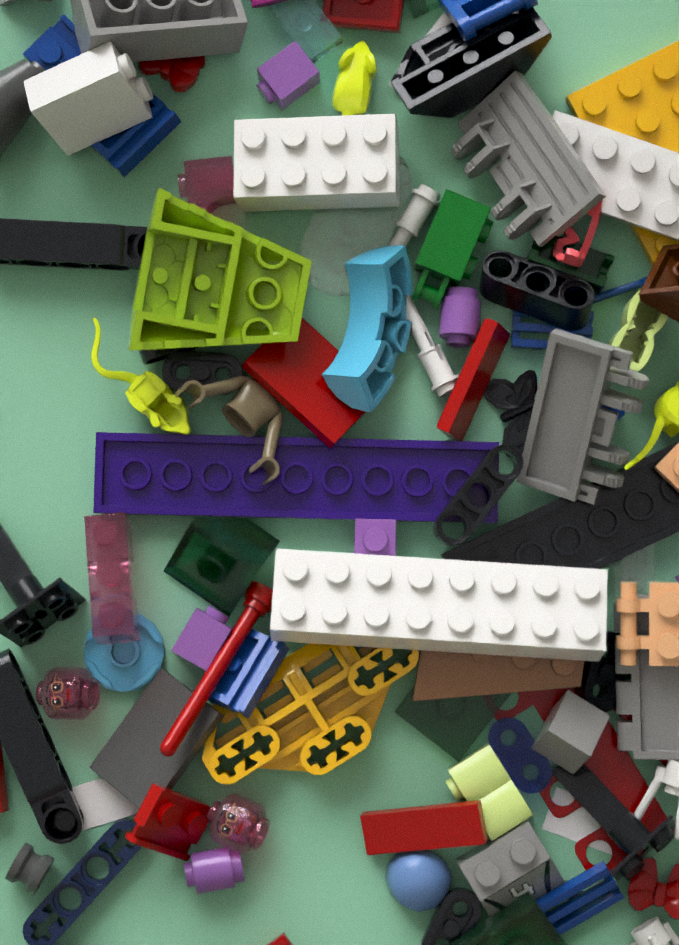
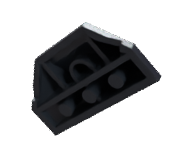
M523 7L476 32V37L466 42L452 22L409 46L400 63L397 74L391 80L392 87L410 114L453 118L479 104L514 71L520 72L525 76L552 38L551 31L533 7L525 10Z

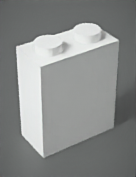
M111 41L24 81L30 112L67 156L153 118L149 101L153 99V94L148 82L144 77L138 78L136 76V70L127 53L121 55Z

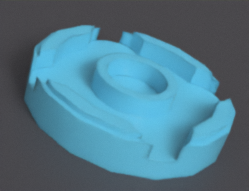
M129 611L110 613L98 620L88 632L84 644L85 666L93 679L106 689L120 692L138 690L151 682L160 668H162L165 655L163 637L156 625L142 614Z

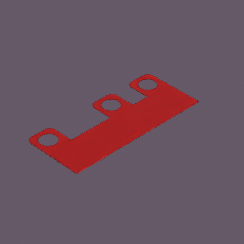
M578 687L518 692V702L510 710H501L496 707L492 698L493 694L482 695V698L494 718L500 722L508 721L532 705L535 706L545 722L551 708L567 690L578 696ZM608 720L591 757L584 764L629 812L631 811L634 814L649 787L628 752L617 750V734ZM551 775L540 783L539 793L551 813L557 818H563L582 807V805L576 799L568 806L556 805L550 797V789L558 780ZM655 797L640 820L651 833L667 818ZM602 827L582 838L575 845V853L585 870L594 866L586 857V849L595 840L607 842L612 849L611 860L606 864L609 871H612L627 857Z

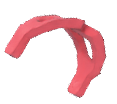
M603 200L587 212L592 217L580 251L567 248L566 253H563V246L576 244L580 240L572 226L563 233L566 237L559 238L555 242L553 256L558 261L575 267L582 266L597 230Z

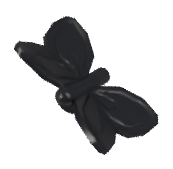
M528 370L521 374L514 383L507 379H492L489 381L484 392L485 399L494 407L510 410L500 415V419L504 423L512 420L504 429L502 444H511L517 447L521 454L524 450L535 402L534 397L537 392V375L533 370Z

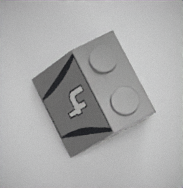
M528 820L523 821L493 841L489 838L484 845H478L456 859L458 866L498 931L536 908L532 901L565 883Z

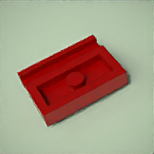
M152 783L134 818L137 824L132 833L127 831L125 838L135 845L188 861L190 855L187 852L191 844L197 845L215 808L204 801Z

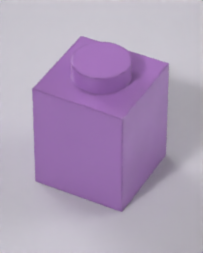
M296 40L257 68L258 80L260 82L256 86L259 92L269 104L275 101L281 110L288 107L320 83L319 70Z
M355 519L354 554L395 556L396 520Z
M210 605L206 611L196 608L171 651L207 671L233 629L226 624L230 617Z

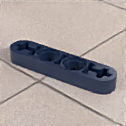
M124 818L115 822L32 912L23 925V936L28 945H53L139 851L141 846L134 845L132 847L129 844H125L116 854L123 858L118 863L111 852L101 848L104 842H106L109 849L117 842L119 835L116 830L118 828L122 831H126L128 828L134 830L137 824L134 819ZM92 857H102L108 862L109 873L105 878L94 879L88 874L87 863ZM73 887L79 891L82 900L78 908L70 910L61 905L59 894L62 889ZM50 903L55 913L67 919V922L63 924L58 917L48 930L52 936L49 938L46 935H42L38 938L34 935L37 927L33 922L36 920L42 923L53 912L46 908V905Z

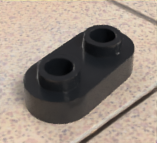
M177 351L169 355L164 361L162 375L167 385L174 391H177L189 380L198 381L202 385L219 382L216 379V373L221 368H226L231 372L230 378L243 376V370L239 361L230 354ZM181 366H187L191 370L190 376L185 380L178 379L176 376V371ZM234 391L228 392V393H224V394H220V395H227V394L233 393Z
M606 631L608 654L605 657L602 656L599 662L584 661L581 687H578V696L603 712L611 711L616 707V680H625L626 674L615 673L614 640H616V635H620V633ZM598 684L600 690L598 695L594 697L593 688Z
M466 888L451 889L437 907L422 937L421 945H434L435 941L439 938L447 939L449 945H467L481 917L482 909L477 896ZM458 901H463L468 906L467 911L463 915H456L452 911L453 905Z

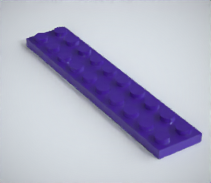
M96 432L93 513L334 520L395 519L396 521L435 522L438 515L484 457L495 446L499 445V442L341 438L330 449L319 438L279 437L274 457L279 464V475L263 486L261 483L267 478L266 470L259 467L250 474L249 469L262 458L266 436ZM499 453L493 458V467L498 473ZM475 484L469 487L467 497L472 505L482 507L487 504L489 493L484 486ZM498 502L481 523H498ZM449 516L443 520V522L463 523L455 516Z

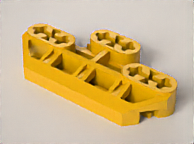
M313 643L304 645L283 659L258 703L285 686L291 692L263 710L266 718L262 716L257 706L248 719L239 712L230 711L217 704L213 705L216 710L224 715L221 723L227 724L236 717H239L242 723L216 740L217 727L214 729L205 742L202 755L203 763L213 779L221 784L237 782L257 768L304 771L313 775H323L363 751L369 745L371 734L391 683L410 672L416 666L419 660L418 650H410L411 652L406 656L408 660L406 665L402 666L399 662L389 665L387 668L396 674L385 681L383 671L375 674L372 677L375 684L368 688L364 683L359 685L355 683L354 680L359 676L357 669L361 666H364L366 670L376 667L379 664L370 658L382 651L381 658L384 662L393 655L391 648L361 647L358 649L362 655L360 657L354 646ZM331 649L343 669H341L338 663L311 679L314 685L312 688L300 668L303 667L306 673L333 656L330 651ZM351 723L354 727L361 725L364 728L360 732V742L355 744L352 739H349L340 744V748L347 753L339 758H336L337 750L334 748L326 754L325 759L327 763L323 765L318 761L311 763L308 760L312 753L311 746L316 745L319 749H323L331 744V740L324 736L334 729L335 739L338 740L346 734L345 725ZM259 732L263 737L268 734L271 735L273 740L269 744L270 751L265 752L262 748H259L252 752L249 758L256 762L248 768L247 759L244 757L234 766L236 772L234 774H231L228 770L221 772L218 769L219 764L222 762L220 755L225 754L229 759L240 753L241 749L233 744L243 739L245 750L255 742V733ZM214 741L216 742L219 748L216 749L214 747Z

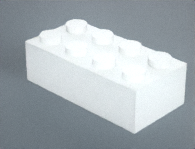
M396 114L234 120V200L241 212L400 207L399 126Z

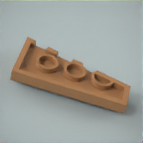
M420 650L412 701L581 687L584 661Z

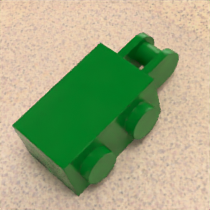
M446 189L415 262L414 270L422 274L413 293L412 300L417 302L418 298L432 303V308L437 310L448 284L456 287L459 285L461 278L470 280L478 260L477 257L471 255L476 242L485 244L493 225V221L487 219L491 207ZM430 276L442 281L440 289L426 284L427 277Z

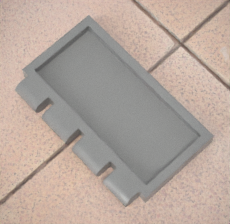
M639 594L637 598H649V594ZM614 603V632L620 633V612L616 611V603ZM637 612V635H649V612ZM614 640L615 673L631 674V680H616V714L632 715V720L617 721V750L633 751V759L679 760V667L649 666V649H637V665H620V649L616 648V640Z

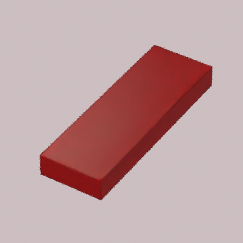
M488 318L483 321L437 423V429L456 441H463L509 339L510 333L499 322Z
M481 800L366 811L360 815L367 855L484 845L488 841Z

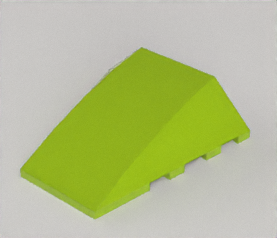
M158 188L146 231L133 302L129 351L297 342L312 261L263 237L260 238L243 230L244 228L230 221L227 222L193 203L189 204L166 190Z

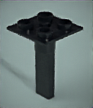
M0 523V581L17 607L0 620V634L22 647L23 645L33 644L41 639L46 632L45 630L55 622L64 621L72 617L78 611V606L85 602L86 599L61 577L46 588H43Z
M585 764L574 774L559 765L551 772L627 855L610 872L617 882L623 876L628 881L631 880L646 865L642 859L653 848L659 853L674 839L673 829L676 824L672 815L666 818L651 833Z

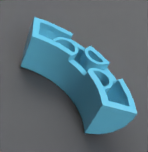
M405 245L385 246L369 250L345 263L350 288L348 326L338 354L330 366L322 373V376L336 397L354 409L365 412L373 411L387 394L396 378V375L391 372L398 354L406 352L411 328V321L405 320L406 295H413L410 263Z

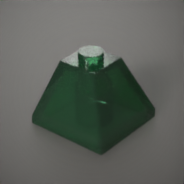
M194 518L163 572L230 617L280 541L247 518Z

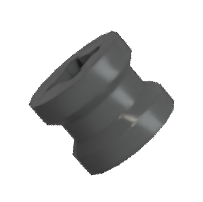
M25 843L14 859L5 879L11 883L18 881L24 884L26 891L34 895L45 879L55 858L48 854L41 856L34 851L32 845Z

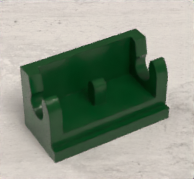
M554 236L543 247L538 246L535 240H533L527 256L528 260L582 279L592 286L596 294L604 288L608 278V270L615 256L590 248L582 266L575 267L558 261L553 256L555 242L563 237ZM576 243L563 246V253H566L567 248L580 251L582 244Z

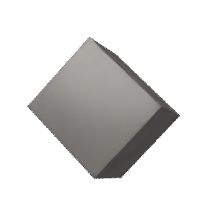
M567 690L551 708L531 749L574 774L591 757L610 715Z

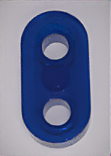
M504 717L495 721L490 727L488 743L515 786L526 793H538L544 790L550 783L552 777L551 766L546 757L531 749L535 740L525 725L515 718ZM505 730H512L516 735L515 742L511 745H504L500 740L501 733ZM528 764H533L538 769L537 776L531 780L523 776V769Z

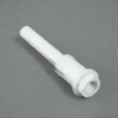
M420 184L418 189L413 188L411 193L414 196L400 220L397 221L396 226L399 229L389 246L405 245L406 247L412 236L416 238L419 236V232L433 208H438L440 205L438 200L441 195L424 184Z
M406 295L405 320L411 321L410 331L421 351L417 356L433 384L430 388L433 393L436 392L439 398L451 394L459 374L454 375L442 351L441 344L435 345L411 295Z

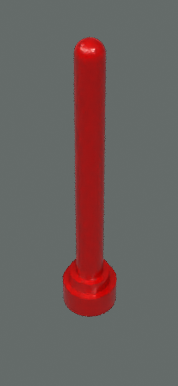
M253 581L244 594L245 602L243 604L245 610L161 743L160 752L162 755L170 757L175 754L259 617L263 618L266 613H271L273 596L271 588Z

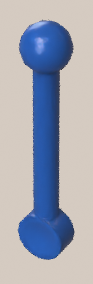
M647 276L595 294L593 303L642 288Z

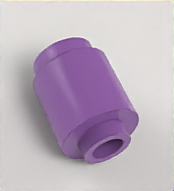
M460 286L446 289V296L441 300L439 337L446 340L447 346L467 348L470 347L471 341H475L480 329L481 300L478 299V290Z
M228 846L190 853L191 862L184 863L187 888L196 886L197 894L234 888L235 883L245 881L240 849L229 850Z

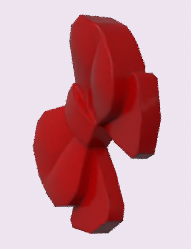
M204 56L138 62L141 74L146 76L160 74L163 80L169 81L172 90L175 92H186L194 86L200 69L205 67Z
M653 857L643 859L646 865L631 879L628 886L629 905L635 911H643L652 905L663 907L670 918L678 920L679 864L674 865L666 884L663 882L657 883L656 860Z

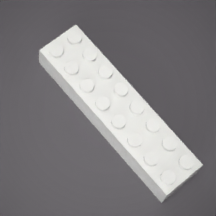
M276 549L270 623L271 641L599 662L606 652L608 570Z

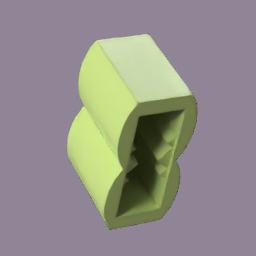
M640 290L625 305L620 318V330L608 343V345L634 352L630 370L636 372L640 371L650 359L654 348V335L664 326L668 319L667 315L640 300L638 295Z
M489 743L447 769L451 778L445 782L458 802L464 798L466 801L481 800L486 832L491 841L533 816L532 811Z

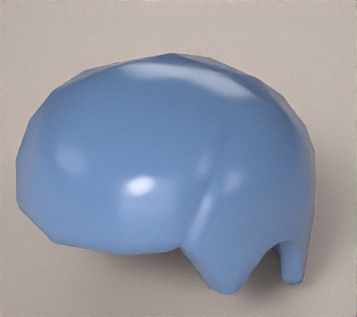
M429 850L396 853L388 863L385 880L390 894L397 902L410 910L422 912L440 905L450 891L452 877L450 869L442 857Z

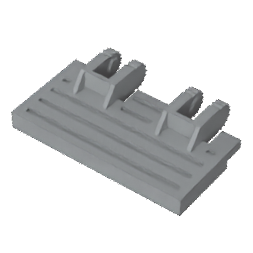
M514 71L457 123L465 135L452 146L451 152L456 159L460 160L468 157L484 142L486 143V146L463 168L469 179L480 176L497 160L502 159L489 170L505 195L491 210L494 218L497 221L504 220L524 203L528 206L504 229V233L509 240L521 237L542 219L543 222L534 228L530 234L537 245L543 247L554 236L563 234L606 197L527 79L520 72Z
M557 328L550 332L522 454L524 460L523 468L517 476L516 482L574 502L578 499L592 505L597 502L600 487L584 482V479L611 488L622 487L624 481L623 474L594 464L592 459L594 457L617 465L628 464L629 451L611 444L618 412L602 408L601 406L603 404L634 414L641 412L642 400L635 396L610 389L611 382L641 390L647 388L648 376L630 370L634 352Z

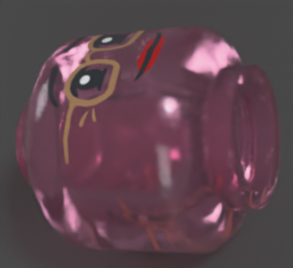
M54 667L47 672L44 680L38 683L36 690L37 702L39 705H43L44 712L49 718L55 720H84L99 705L100 685L97 678H93L91 672L83 667Z
M237 793L227 795L222 802L216 800L207 815L208 823L211 824V839L239 854H245L252 848L255 850L259 849L270 827V820L266 818L265 808L261 804Z

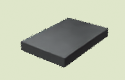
M160 668L89 768L136 807L140 808L152 783L172 790L224 715L206 702L175 754L170 757L162 755L160 745L193 691L169 672Z

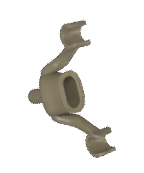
M237 376L207 385H202L195 380H189L176 391L175 397H178L183 391L191 393L193 403L187 407L188 410L196 407L205 397L238 390L233 399L222 407V413L227 421L246 437H253L257 430L269 421L262 458L250 467L249 472L251 474L259 467L264 468L267 472V478L261 483L263 486L279 475L280 468L274 457L283 422V413L277 399L255 379L248 376Z

